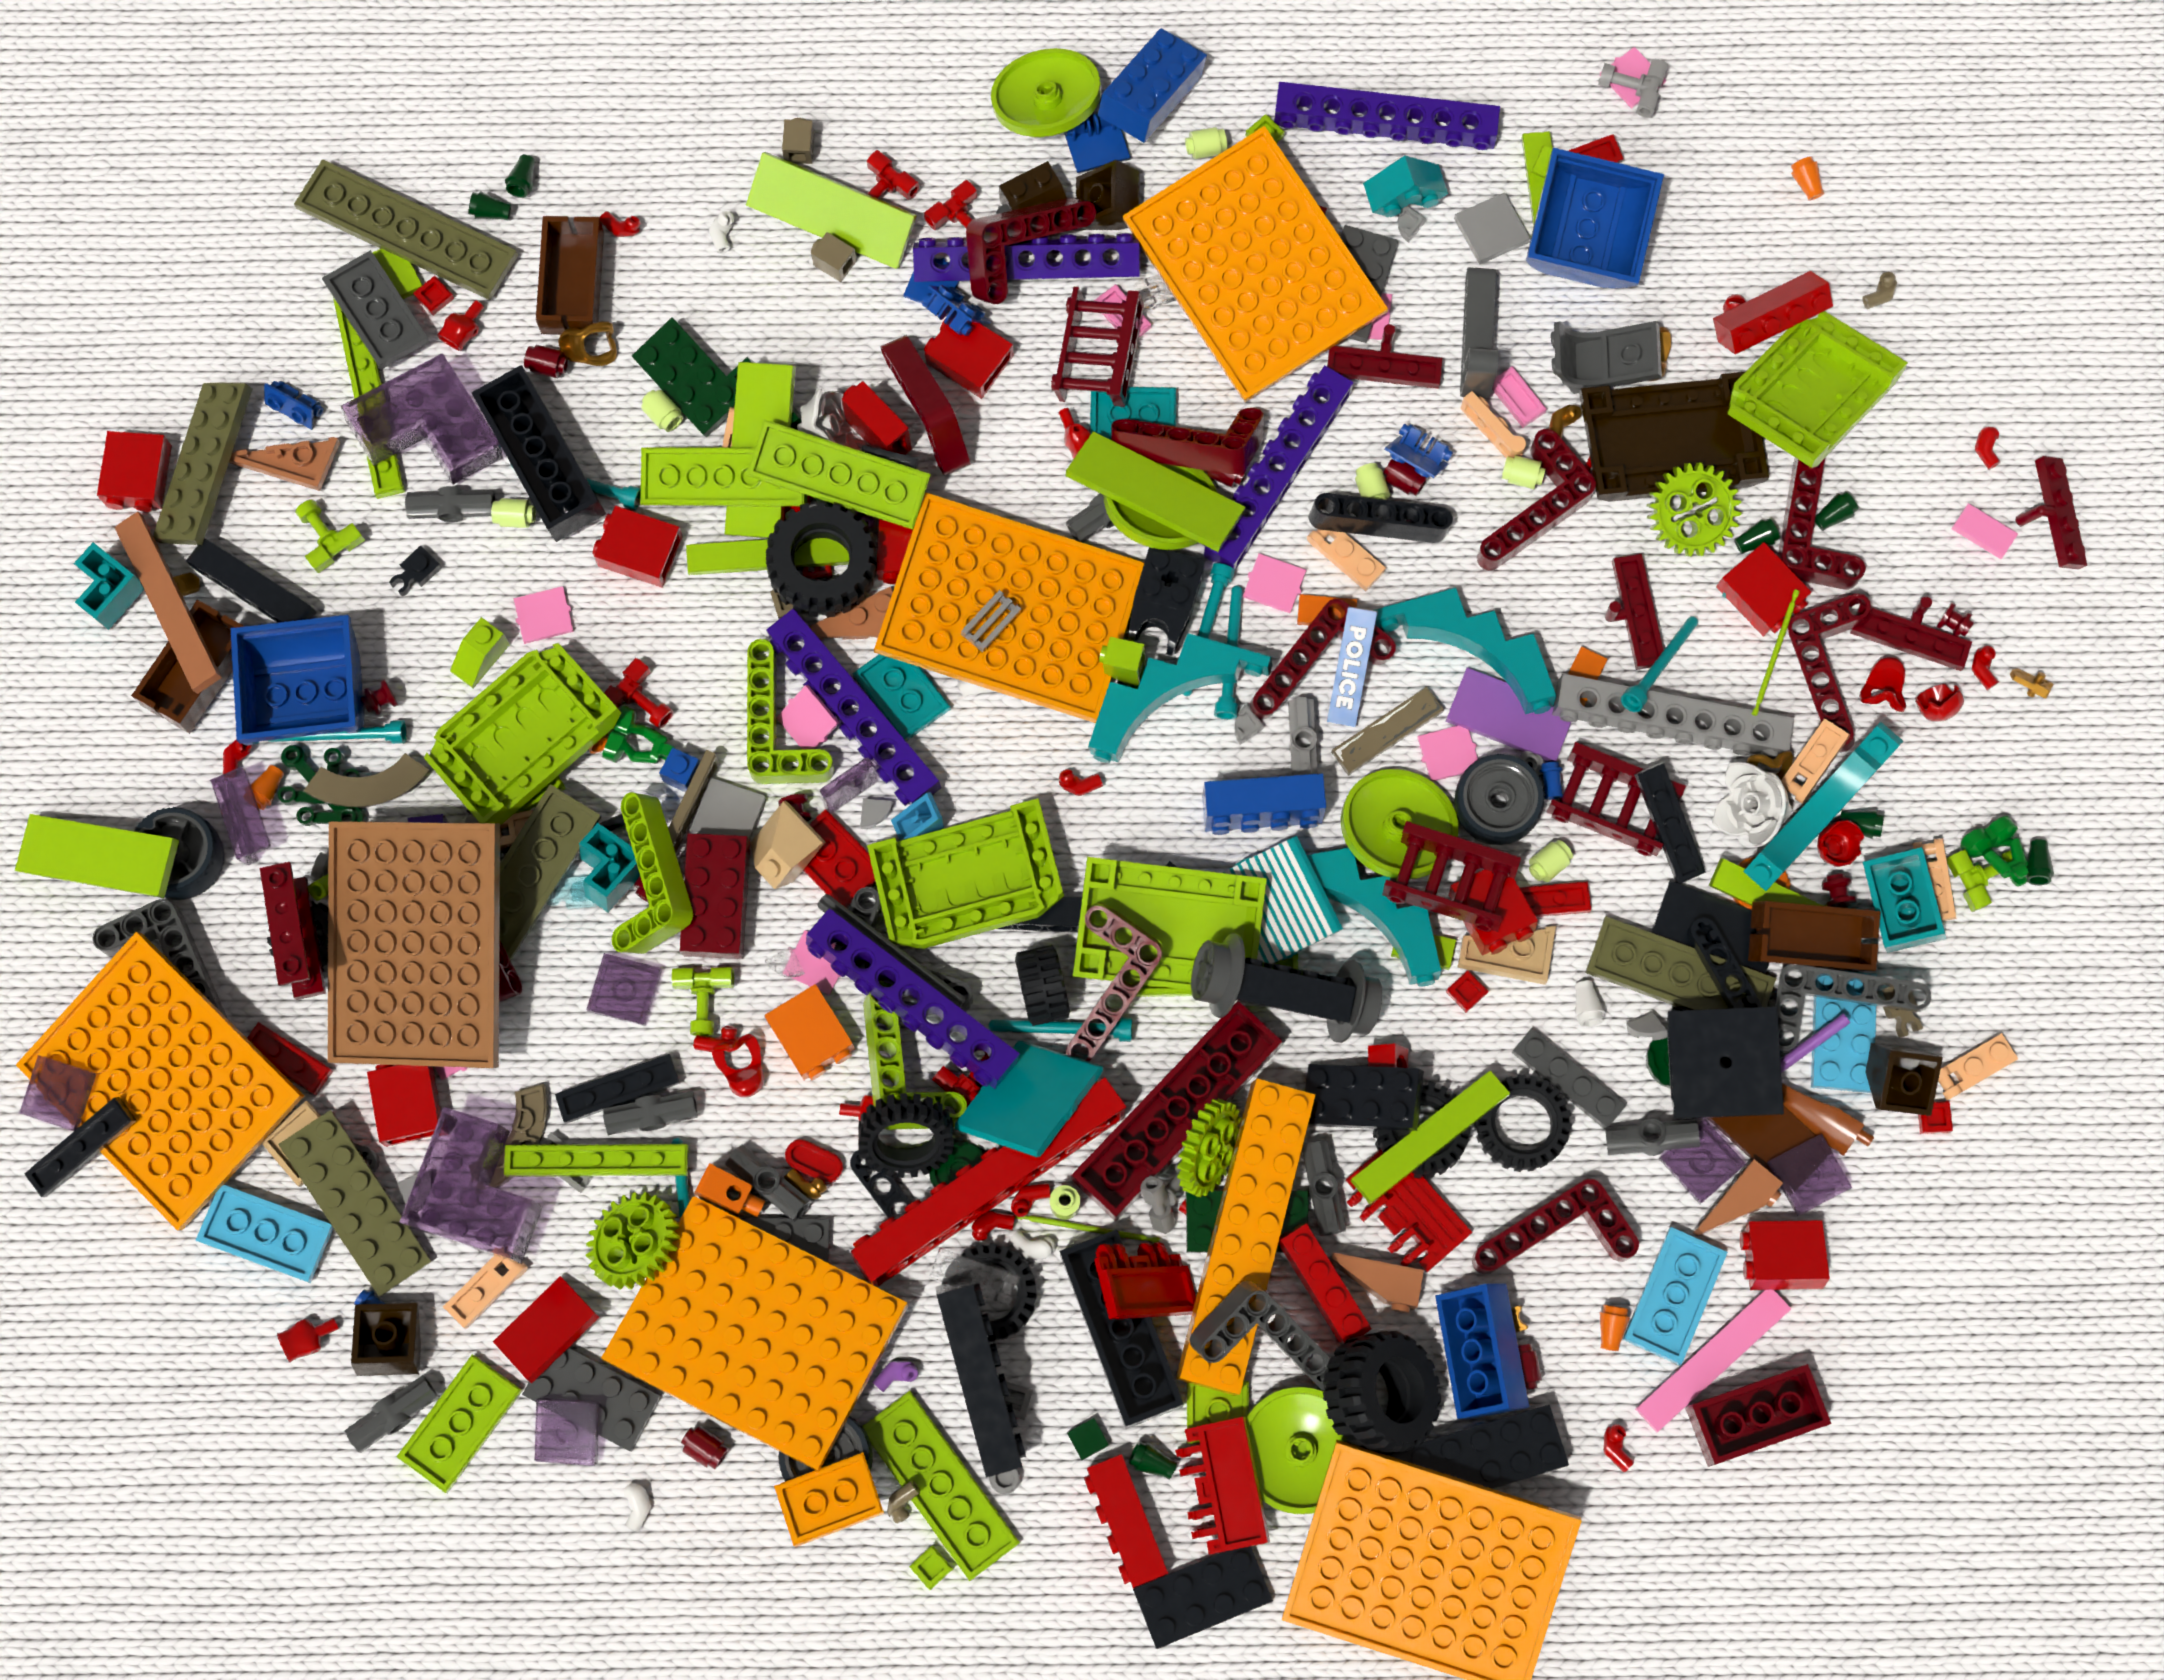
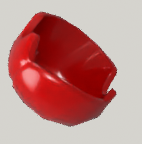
M1939 684L1921 692L1915 698V702L1924 718L1930 721L1941 722L1949 720L1960 711L1964 705V698L1957 685L1954 686V691H1952L1946 684Z
M1849 820L1832 822L1819 833L1817 841L1818 853L1822 860L1829 865L1835 867L1850 865L1861 854L1860 843L1864 839V834L1856 823Z

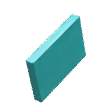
M1129 387L1125 407L1114 406L1106 392L1091 391L1090 433L1092 434L1094 431L1111 440V424L1119 419H1131L1176 427V388Z
M879 654L852 673L854 679L905 741H908L951 710L950 705L918 666Z

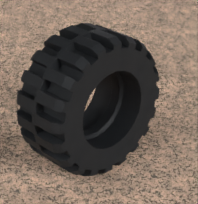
M817 501V506L810 507L807 502L800 505V511L795 512L794 509L786 512V519L784 521L779 519L774 525V533L769 534L767 540L768 548L766 549L768 578L771 580L774 592L780 594V600L785 605L792 604L796 612L801 614L803 610L809 611V617L818 618V613H826L827 618L835 617V611L841 610L844 614L851 610L853 603L859 605L864 600L865 592H870L877 569L875 538L873 533H869V526L865 520L859 521L857 513L852 509H848L847 512L843 511L842 504L834 502L833 507L826 506V501ZM816 538L832 539L840 543L848 551V568L840 576L829 581L808 579L800 574L795 567L794 556L799 547Z
M1382 1331L1351 1337L1344 1344L1339 1345L1334 1352L1335 1356H1331L1327 1364L1329 1371L1324 1374L1323 1383L1326 1384V1391H1323V1401H1327L1328 1409H1326L1328 1418L1334 1422L1332 1425L1333 1429L1338 1435H1343L1342 1440L1344 1442L1381 1454L1412 1450L1414 1447L1422 1444L1426 1436H1429L1435 1427L1433 1422L1437 1421L1440 1412L1437 1409L1438 1404L1441 1403V1394L1438 1393L1437 1386L1440 1385L1439 1377L1435 1376L1433 1361L1427 1359L1425 1349L1421 1345H1416L1417 1342L1410 1336L1398 1331ZM1378 1372L1383 1377L1388 1391L1386 1414L1383 1412L1376 1394Z

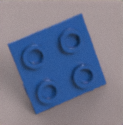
M1095 113L1080 125L1064 132L1077 173L1098 168L1115 159L1118 161L1130 159L1121 129L1097 116L1098 114Z
M944 285L940 287L928 286L933 293L932 295L928 293L924 297L922 302L925 304V308L935 316H938L940 320L945 318L944 323L949 325L959 335L968 336L973 329L970 326L972 322L991 323L984 316L986 312L974 303L969 305L964 301L965 295L952 286L947 288Z
M1404 424L1399 431V434L1402 436L1397 437L1384 450L1391 453L1390 456L1395 461L1400 463L1406 462L1415 467V471L1419 475L1426 478H1435L1449 465L1447 462H1449L1454 452L1449 450L1450 446L1437 440L1429 453L1436 438L1432 437L1424 450L1422 446L1428 434L1424 433L1418 445H1416L1423 431L1412 424L1409 426Z

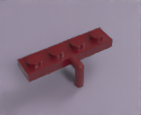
M1387 324L1384 327L1380 351L1334 346L1329 349L1327 367L1348 379L1439 389L1443 358L1393 353L1392 343L1395 327L1392 324Z
M2043 456L2035 460L2045 505H2039L2016 516L2015 520L2017 525L2022 527L2040 517H2048L2059 568L2079 570L2088 565L2080 535L2079 521L2076 518L2073 505V495L2070 491L2066 475L2067 469L2063 459Z
M1642 554L1613 558L1612 566L1621 605L1617 601L1611 602L1605 613V619L1608 622L1625 620L1635 669L1651 668L1664 650Z
M1923 597L1913 609L1910 620L1871 608L1872 616L1868 623L1850 630V634L1959 671L1964 669L1972 645V641L1921 625L1924 614L1932 605V600L1929 597ZM1860 604L1856 615L1863 614L1866 611V607Z

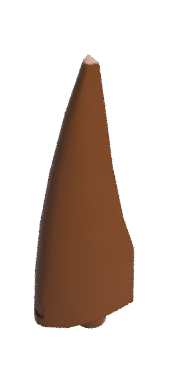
M1782 1083L1783 1106L1822 1142L1838 1151L1841 1155H1845L1855 1139L1867 1147L1873 1141L1874 1136L1862 1129L1864 1124L1839 1108L1802 1094Z

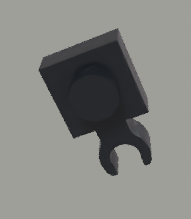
M420 545L399 564L404 572L393 576L389 583L393 588L400 582L404 583V586L398 592L401 596H405L411 590L412 584L416 582L422 587L442 569V566Z

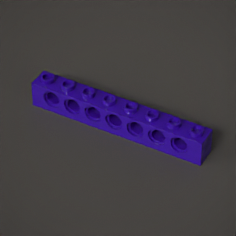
M1279 82L1274 122L1286 129L1298 127L1307 128L1313 132L1325 130L1334 131L1341 135L1352 133L1361 134L1368 138L1379 136L1388 137L1395 141L1406 139L1415 140L1422 144L1442 143L1450 147L1469 146L1477 150L1494 149L1496 143L1500 106ZM1299 107H1307L1309 110H1307V111H1302V110H1300V109H1298V108H1299ZM1326 110H1334L1337 113L1329 114ZM1354 113H1361V114H1363L1364 116H1363V117H1357V116H1355V115H1353V114H1354ZM1381 116H1389L1391 120H1384ZM1409 119H1416L1419 123H1412ZM1443 122L1447 126H1439L1436 123ZM1464 125H1471L1474 129H1467Z
M1130 233L1117 234L1116 238H1105L1104 234H1090L1088 239H1077L1076 235L1070 234L1061 235L1060 239H1048V236L1004 246L1007 280L1140 277L1139 241L1133 238V234ZM962 237L947 238V242H936L935 238H920L919 242H914V282L969 281V264L965 263L962 259V256L968 252L967 241H964ZM1085 249L1089 251L1091 256L1087 261L1081 262L1075 258V253L1078 250ZM1107 249H1115L1119 255L1114 261H1107L1103 257V253ZM1051 250H1058L1063 256L1060 261L1051 262L1047 259V254ZM1022 251H1030L1034 254V259L1029 263H1024L1018 256ZM937 253H946L950 261L945 265L938 264L934 259Z
M1325 365L1319 374L1317 372L1313 373L1307 384L1308 391L1304 396L1300 394L1293 404L1292 409L1295 411L1290 418L1285 417L1277 430L1279 435L1275 441L1270 439L1263 450L1264 458L1260 464L1258 462L1253 464L1247 475L1250 479L1245 486L1241 484L1234 493L1232 499L1245 506V509L1252 511L1254 515L1251 517L1242 516L1232 531L1239 537L1236 540L1227 539L1219 552L1205 546V558L1213 563H1221L1232 567L1234 570L1237 569L1351 395L1353 381ZM1317 397H1323L1328 402L1320 404L1317 403L1314 399ZM1308 419L1313 424L1311 426H1303L1299 421ZM1286 442H1294L1298 447L1290 449L1284 444ZM1278 464L1283 467V470L1276 472L1271 470L1270 466ZM1265 487L1269 492L1258 494L1254 489Z
M794 609L790 610L766 629L770 638L768 641L773 646L774 652L777 655L781 652L788 659L785 664L794 676L800 673L806 681L803 686L809 685L831 713L842 723L839 728L849 741L854 738L858 742L860 747L857 750L867 762L874 761L879 767L875 771L884 783L891 782L897 790L894 794L904 806L908 803L911 805L928 792L934 795L942 788L936 776ZM797 641L804 643L801 650H790L793 643ZM821 663L822 668L818 672L811 673L808 671L811 664ZM832 684L840 685V690L837 693H826L828 686ZM855 705L859 707L855 715L847 716L844 714L848 706ZM867 727H875L877 729L876 734L872 737L862 736L864 729ZM887 748L895 750L894 756L890 759L880 757L881 752ZM904 770L914 772L913 777L908 781L899 779V774Z
M830 908L806 934L807 949L813 956L818 959L823 957L831 963V968L842 977L848 976L855 982L854 985L860 992L865 995L870 993L878 999V1004L885 1011L896 1013L902 1018V1022L907 1028L914 1032L917 1030L926 1036V1041L937 1050L943 1049L950 1055V1060L960 1068L966 1067L974 1073V1078L983 1086L988 1087L990 1085L996 1089L1018 1062L1019 1052ZM835 942H842L847 948L837 951L831 945ZM859 960H866L871 966L867 969H860L855 963ZM882 978H889L894 982V985L883 987L878 981ZM906 996H912L917 999L918 1003L910 1006L906 1005L902 999ZM930 1014H936L942 1021L932 1024L927 1021L926 1017ZM954 1032H959L965 1036V1040L955 1042L951 1039L950 1035ZM980 1050L985 1051L990 1058L981 1061L974 1056V1053Z

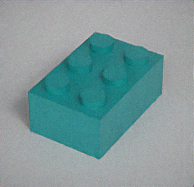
M1922 847L1862 862L1875 911H1881L1879 928L1887 953L1947 939Z

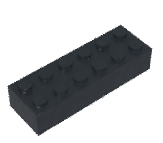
M522 365L471 392L544 525L556 542L606 515L604 508Z
M1116 1229L1059 1252L1125 1429L1180 1409L1184 1406L1151 1317L1109 1319L1094 1259L1097 1258L1095 1252L1100 1244H1108L1110 1247L1113 1244H1123Z
M968 1277L936 1286L938 1303L985 1476L987 1478L1022 1468L1020 1458L1026 1457L1020 1433L1015 1435L1012 1428L1018 1427L1012 1403H1005L1004 1398L1010 1395L1004 1373L997 1374L996 1367L1002 1365L996 1343L989 1344L988 1337L993 1336L988 1313L981 1315L980 1306H984L985 1303L980 1284H973L972 1278Z
M1550 1404L1431 1439L1414 1447L1412 1450L1384 1454L1491 1489L1569 1466Z

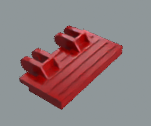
M1379 1150L1345 1180L1353 1190L1356 1187L1352 1184L1351 1179L1379 1158L1383 1153L1382 1150ZM1410 1173L1370 1207L1362 1211L1359 1216L1364 1222L1384 1205L1386 1209L1377 1217L1394 1236L1402 1229L1406 1230L1387 1249L1391 1254L1397 1252L1412 1237L1419 1246L1412 1253H1408L1400 1264L1407 1267L1425 1252L1427 1255L1418 1264L1426 1273L1473 1233L1422 1176L1420 1179L1414 1178V1173ZM1358 1191L1346 1203L1350 1207L1356 1206L1363 1196Z
M1156 1242L1152 1245L1141 1243L1137 1250L1138 1256L1128 1257L1123 1244H1113L1111 1247L1108 1244H1100L1096 1249L1097 1258L1094 1261L1109 1319L1192 1315L1196 1295L1188 1265L1183 1266L1180 1254L1169 1255L1166 1251V1245L1161 1242Z
M1246 1417L1185 1429L1187 1442L1199 1440L1200 1445L1175 1450L1176 1456L1185 1458L1193 1454L1202 1453L1204 1464L1191 1465L1179 1469L1180 1477L1206 1472V1476L1194 1478L1199 1505L1212 1503L1211 1508L1187 1512L1188 1519L1199 1520L1203 1519V1517L1214 1515L1216 1527L1201 1528L1191 1532L1192 1539L1218 1535V1539L1206 1541L1209 1555L1270 1543Z

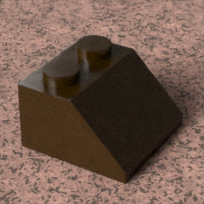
M1115 159L1076 177V198L1093 203L1096 209V217L1093 223L1087 227L1078 228V230H1121L1127 227L1122 216L1139 206V171Z
M1048 161L999 185L1000 203L1002 205L1007 204L1011 211L1067 198L1060 180Z
M1871 1043L1865 1073L1875 1108L1931 1116L1943 1057L1923 1049Z
M418 1303L355 1305L351 1365L356 1375L419 1374L421 1337Z

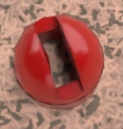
M1732 294L1725 300L1723 312L1725 313L1745 303L1746 299L1742 295Z

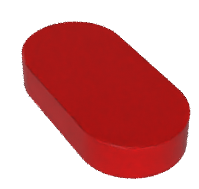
M802 1139L791 1142L786 1148L785 1158L792 1169L794 1168L813 1179L820 1178L825 1184L834 1183L842 1176L843 1164L836 1154Z

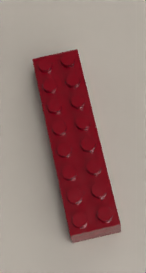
M1237 1001L1229 1013L1222 1017L1078 1167L1071 1175L1072 1181L1116 1222L1142 1195L1140 1188L1142 1182L1149 1176L1158 1178L1184 1150V1146L1181 1144L1183 1141H1186V1131L1191 1130L1193 1127L1192 1120L1198 1119V1111H1204L1205 1104H1211L1212 1099L1218 1100L1219 1098L1230 1102L1281 1048L1282 1040L1244 1005Z

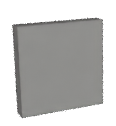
M1505 192L1461 211L1454 216L1455 222L1479 265L1528 244L1530 241L1528 233Z
M710 777L691 825L690 833L747 836L751 840L766 801V796Z

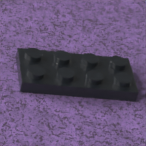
M1308 1064L1305 1092L1315 1094L1308 1126L1417 1131L1424 1071L1420 1068Z
M1251 1546L1222 1552L1133 1589L1156 1649L1273 1602Z

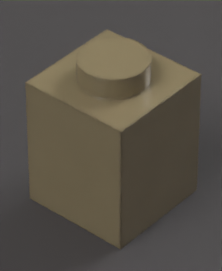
M804 118L784 119L782 143L784 160L791 163L812 164L815 135L812 120Z
M826 232L822 239H817L811 248L813 266L839 282L843 281L857 262L855 249Z

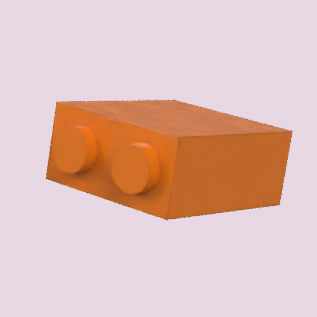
M816 984L764 1015L804 1081L808 1078L815 1080L826 1072L825 1068L834 1062L836 1064L843 1063L852 1056L851 1052L855 1050L852 1041Z

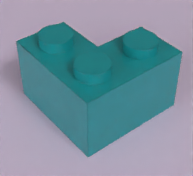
M1406 155L1363 183L1372 213L1385 217L1398 215L1401 209L1409 204L1423 206L1424 208L1433 207L1439 203L1441 198L1448 194L1439 164Z
M94 542L74 563L93 580L75 603L109 630L144 591L140 580Z
M597 823L579 843L581 860L594 868L583 880L585 897L609 913L634 885L640 873L632 846Z

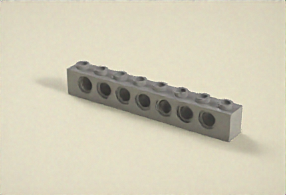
M1562 674L1557 682L1552 715L1559 716L1561 720L1566 722L1580 720L1589 722L1590 726L1597 728L1606 726L1617 727V730L1623 733L1643 732L1646 733V736L1654 739L1669 737L1674 738L1680 744H1692L1695 742L1704 744L1705 748L1719 750L1721 748L1731 749L1733 753L1738 755H1749L1752 753L1766 755L1771 759H1775L1778 754L1790 750L1794 720L1792 717L1761 711L1758 712L1757 716H1753V710L1648 690V700L1642 709L1648 712L1649 719H1644L1639 716L1638 712L1627 710L1621 703V696L1630 686ZM1580 698L1590 700L1592 707H1584L1580 703ZM1614 703L1618 705L1621 713L1612 712L1608 704ZM1666 714L1674 715L1678 720V724L1670 723L1666 718ZM1695 720L1703 721L1706 724L1707 730L1699 729L1695 724ZM1724 725L1731 726L1735 730V735L1726 733ZM1753 731H1759L1763 735L1764 741L1757 740L1753 735Z

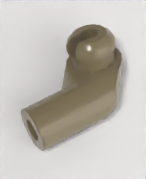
M1892 272L1881 274L1876 292L1865 295L1862 298L1866 309L1882 305L1893 299L1897 287L1895 274Z
M913 1480L895 1491L889 1498L887 1513L889 1517L892 1516L893 1521L897 1524L909 1517V1512L905 1509L906 1503L921 1493L918 1485Z

